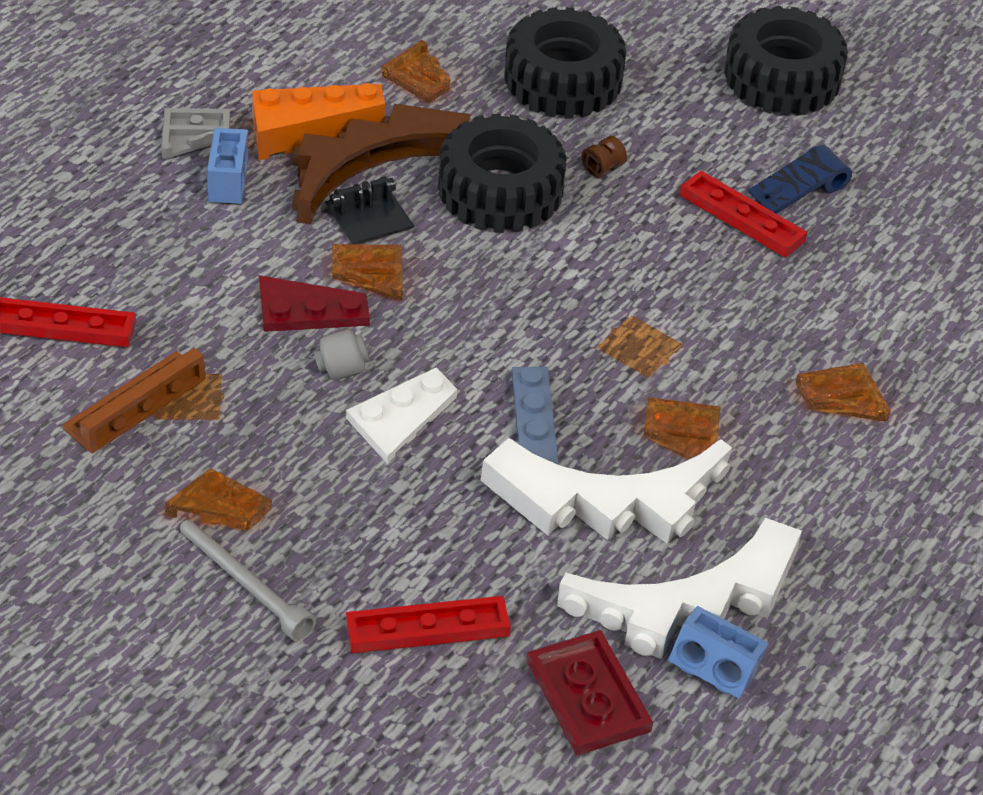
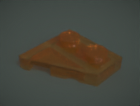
M424 40L416 43L382 66L383 77L427 103H431L450 90L449 76L445 70L440 68V63L436 56H430L428 44Z
M332 244V278L397 301H402L401 245Z
M864 363L797 375L796 386L810 410L877 421H888L891 410Z
M648 397L643 435L684 459L689 460L700 455L718 441L721 406Z
M210 468L166 502L165 515L177 518L179 511L201 515L200 522L225 524L231 528L250 530L271 510L272 500Z

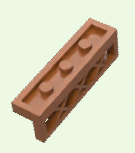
M192 348L183 355L175 351L65 422L63 430L93 454L206 381L204 355L196 348Z

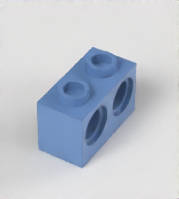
M214 128L207 168L208 202L242 204L249 161L248 130Z
M696 606L683 623L668 661L679 666L685 673L696 675L715 685L719 691L740 699L753 680L769 643ZM695 642L700 644L703 647V649L698 647L695 644ZM731 661L736 663L739 666V668L734 666L731 663Z

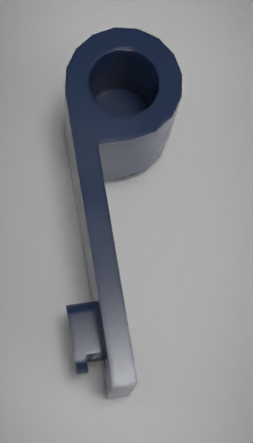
M819 145L810 148L804 155L748 189V192L762 206L777 214L819 186H822L828 193L844 189L852 178V170L828 146Z

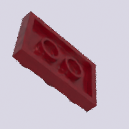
M602 630L528 652L527 664L576 756L652 731L653 721Z

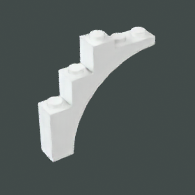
M508 438L483 460L481 481L546 535H549L558 526L564 528L576 515L607 540L617 531L620 533L624 532L636 520L652 534L668 543L676 535L681 538L691 529L695 522L692 518L695 505L705 494L707 486L713 480L716 483L722 480L729 471L731 465L728 463L732 447L720 439L700 455L677 466L646 474L616 476L586 473L557 465L531 453Z
M765 518L754 537L735 555L721 564L685 579L659 584L625 585L595 581L565 573L559 586L557 607L563 608L572 616H584L600 622L609 630L627 632L626 646L631 647L640 655H652L662 659L677 626L683 625L696 606L722 619L725 618L730 605L739 608L745 614L768 618L797 553L802 530Z

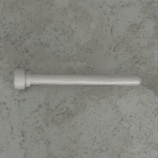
M185 520L181 523L180 531L279 617L281 630L294 642H298L313 631L316 618L306 608L287 604L194 522Z

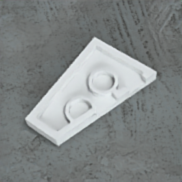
M436 367L347 409L346 419L388 464L405 443H410L416 437V433L427 422L433 421L457 398V388Z

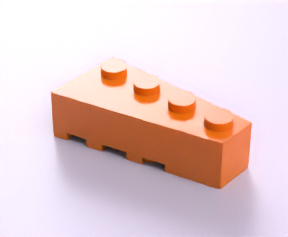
M381 83L253 90L252 114L258 161L268 159L270 155L284 152L285 155L294 153L295 146H301L305 133L339 138L340 132L346 131L350 118L384 123L385 100Z

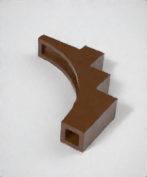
M394 104L391 116H385L384 123L350 118L346 131H341L339 138L305 133L301 146H295L293 154V165L298 166L299 188H301L300 191L295 190L292 201V209L297 211V222L311 224L318 208L332 191L349 178L369 168L406 158L440 156V148L446 140V136L466 120L470 122L471 114Z

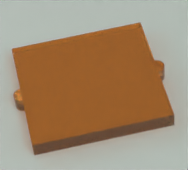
M631 316L621 326L613 328L611 335L598 345V349L649 378L662 364H668L669 358L681 348L682 344L636 317Z
M205 374V379L157 409L154 419L220 420V403L224 400V394L221 393L222 374Z

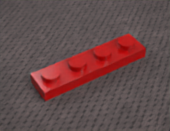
M701 170L681 185L679 196L785 258L806 241L807 231Z
M0 297V333L129 348L136 325L135 312Z
M504 596L346 612V627L351 654L510 637L511 626Z

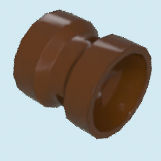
M608 136L601 140L598 145H591L584 149L581 154V160L586 171L595 178H600L609 173L610 168L617 169L624 165L627 161V153L624 145L618 138Z

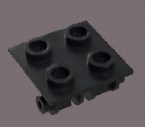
M383 176L380 179L371 181V186L367 181L362 182V189L359 184H354L344 189H336L334 194L329 195V200L325 201L326 206L352 245L414 228V224L392 194V191L396 190L393 178Z

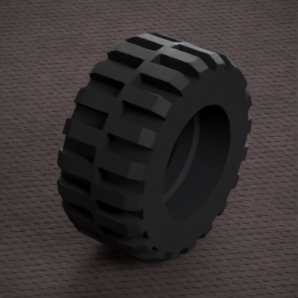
M774 6L772 9L764 7L758 9L756 13L750 12L741 18L730 32L724 67L726 82L740 100L746 99L747 105L753 108L756 106L761 107L763 112L772 113V111H776L784 116H789L790 113H797L798 116L806 115L808 110L812 112L821 110L824 105L827 106L835 99L841 88L848 50L847 43L840 30L835 25L831 26L830 21L825 17L820 18L816 16L815 12L809 10L807 12L801 11L798 7L791 6L790 9L783 8V6Z
M554 7L544 12L542 10L535 11L531 14V17L528 15L523 17L509 32L505 57V83L512 96H516V100L523 106L528 104L530 110L539 113V111L546 112V116L550 117L564 115V118H573L574 115L579 114L581 117L590 116L592 111L598 113L604 110L607 105H611L621 92L626 59L625 41L612 23L607 24L605 18L599 15L595 17L589 11L583 10L580 12L575 11V8L566 7L565 10H558L557 7Z
M491 114V117L486 118L483 115L474 117L472 122L466 120L446 136V140L440 148L438 179L440 199L443 204H446V209L452 215L458 213V219L465 224L469 222L475 223L474 227L480 230H485L486 227L494 228L496 233H503L504 229L520 232L527 225L532 229L540 225L541 219L547 221L561 205L567 157L565 150L562 148V144L555 135L552 136L548 128L537 126L536 121L529 118L523 120L517 115L510 114V117L501 116V114ZM504 170L516 174H497L489 171Z

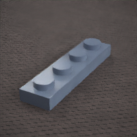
M512 367L511 377L518 444L531 453L559 465L548 367Z

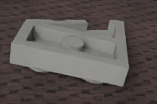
M165 108L161 147L162 159H168L211 146L214 128L230 129V109Z

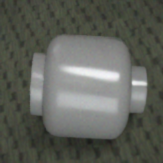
M349 328L321 337L319 341L320 351L314 352L320 373L327 371L333 380H340L362 373L365 369V362L370 361L362 334L356 335Z

